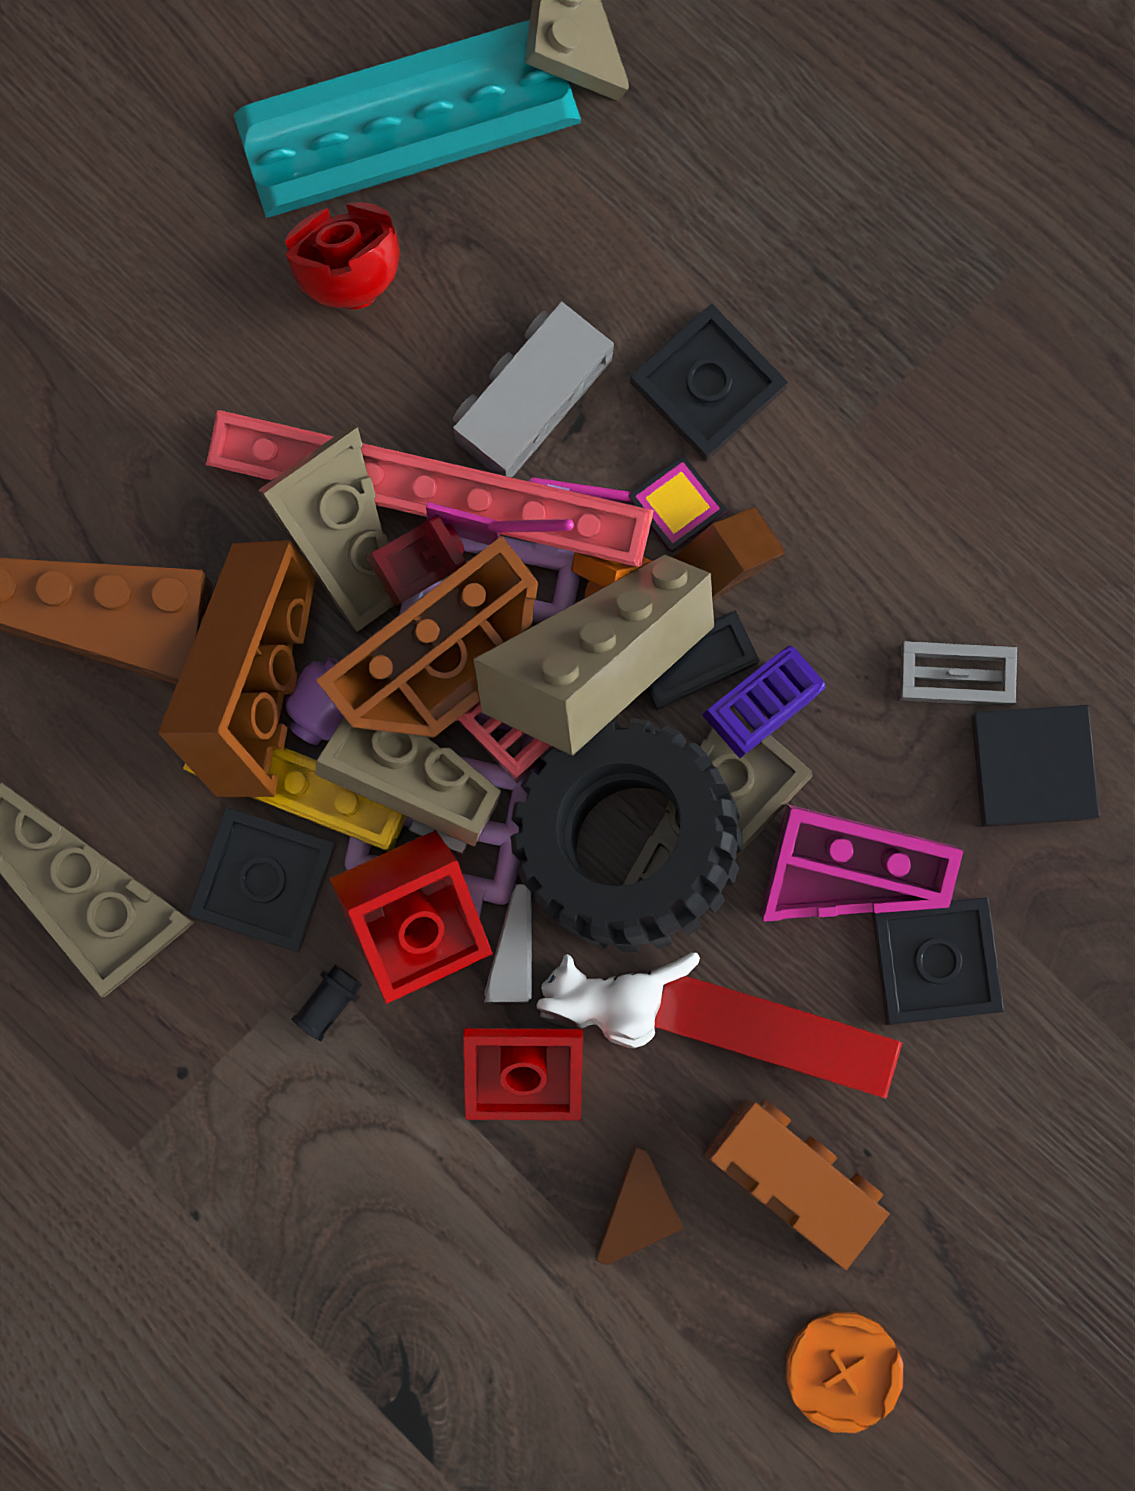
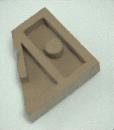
M532 0L525 63L618 101L628 91L629 82L601 0Z

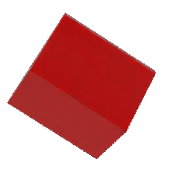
M464 1028L465 1120L581 1121L583 1029Z

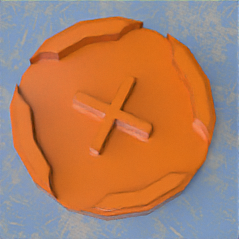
M832 1311L811 1319L795 1334L786 1354L785 1381L794 1404L812 1423L831 1432L857 1433L868 1429L870 1425L876 1424L894 1409L903 1388V1362L894 1340L877 1322L856 1312Z

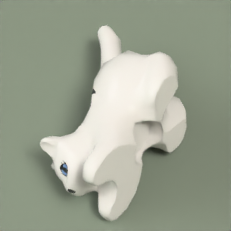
M692 952L672 963L650 970L646 974L630 973L609 978L590 979L576 969L571 955L565 954L561 965L552 971L549 978L542 983V993L545 998L539 999L537 1003V1009L541 1011L540 1018L557 1025L575 1029H582L589 1025H598L602 1029L604 1037L608 1038L612 1043L627 1048L643 1046L655 1035V1017L661 1005L663 985L688 975L699 963L700 957L698 953Z

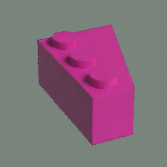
M787 804L759 915L762 921L766 922L788 918L831 917L840 914L949 908L963 850L954 845Z

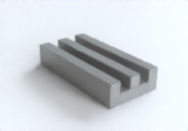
M904 641L901 644L900 656H902V666L900 667L901 688L899 689V701L1012 706L1016 703L1017 647ZM915 657L1003 662V671L915 666ZM914 679L1003 684V691L914 687Z

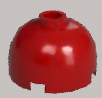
M361 202L346 203L348 213L331 217L328 208L315 212L300 221L286 237L285 244L288 253L285 252L296 282L306 295L321 305L351 310L364 308L370 305L375 298L379 297L395 279L400 259V250L390 215L387 210L376 204Z

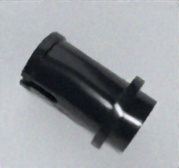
M336 964L329 972L323 970L320 973V976L323 978L322 982L299 1012L291 1019L299 1028L320 1042L351 1000L357 1002L360 998L356 993L362 984Z

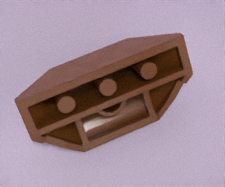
M501 536L324 673L316 682L352 727L435 737L480 702L474 659L532 627L538 581L504 537Z

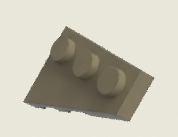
M351 424L258 491L350 627L358 632L393 607L394 604L366 558L372 552L388 544L386 534L382 532L374 501L376 495L372 479L366 471L361 451L363 445L359 429Z
M343 717L318 758L315 775L474 847L490 819L501 793V790L450 748H439L426 736L352 727L345 717Z

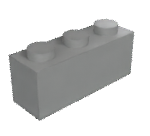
M562 301L551 314L543 311L534 319L525 333L524 337L528 341L515 356L510 352L506 353L492 369L489 375L492 383L479 398L474 394L470 395L461 404L453 417V421L457 423L453 427L455 443L492 473L513 477L612 361L614 343Z

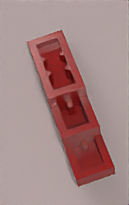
M683 976L665 984L661 1005L655 1017L654 1025L655 1028L884 1099H887L903 1044L900 1041L688 976Z

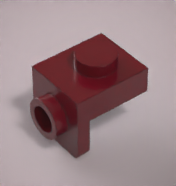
M438 515L366 556L394 606L399 605L451 575L466 564L462 556L464 546L460 536L451 525H444Z

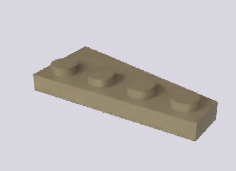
M734 706L731 707L730 710L752 734L754 732L753 728ZM712 728L707 739H704L700 745V748L709 756L715 768H718L735 800L740 819L737 820L738 827L743 834L742 852L813 776L811 769L771 735L740 759L714 728ZM671 801L667 804L663 818L654 834L648 838L623 885L636 883L651 876L665 864L672 854L679 837L680 820L677 810ZM742 852L737 853L735 859H736Z
M0 783V874L101 997L109 995L195 923L13 789Z

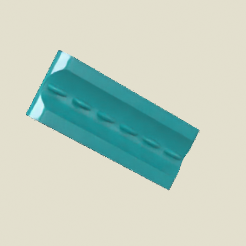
M530 20L250 103L241 107L233 115L265 216L269 218L581 123V118L569 83L565 79L525 63Z

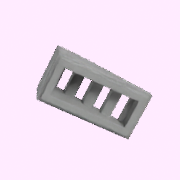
M517 884L511 894L484 992V1003H529V1000H532L531 891L524 884Z

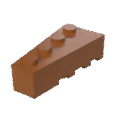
M291 540L232 543L158 731V734L216 797H275L278 776L269 774L274 750H284L288 727L279 724L284 694H294L298 673L295 671V661L292 654L293 645L304 643L316 575Z
M0 558V631L177 685L183 665L188 658L200 627L201 619L211 599L212 583L203 570Z

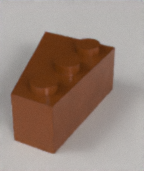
M763 1099L758 1105L756 1102L744 1100L702 1155L839 1266L847 1270L890 1214L878 1204L883 1194L857 1173L850 1180L832 1166L837 1156L812 1136H809L805 1142L799 1139L786 1128L791 1119L769 1101Z

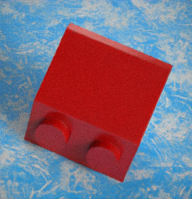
M436 830L329 879L351 932L386 1004L493 954L458 861Z

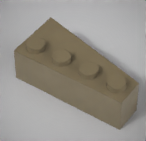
M663 555L475 658L474 665L482 713L573 756L714 628L711 573Z

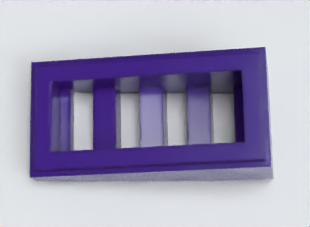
M787 646L711 706L702 716L740 759L804 709L825 689V683L793 646ZM734 706L753 728L754 732L752 734L730 710L731 707Z

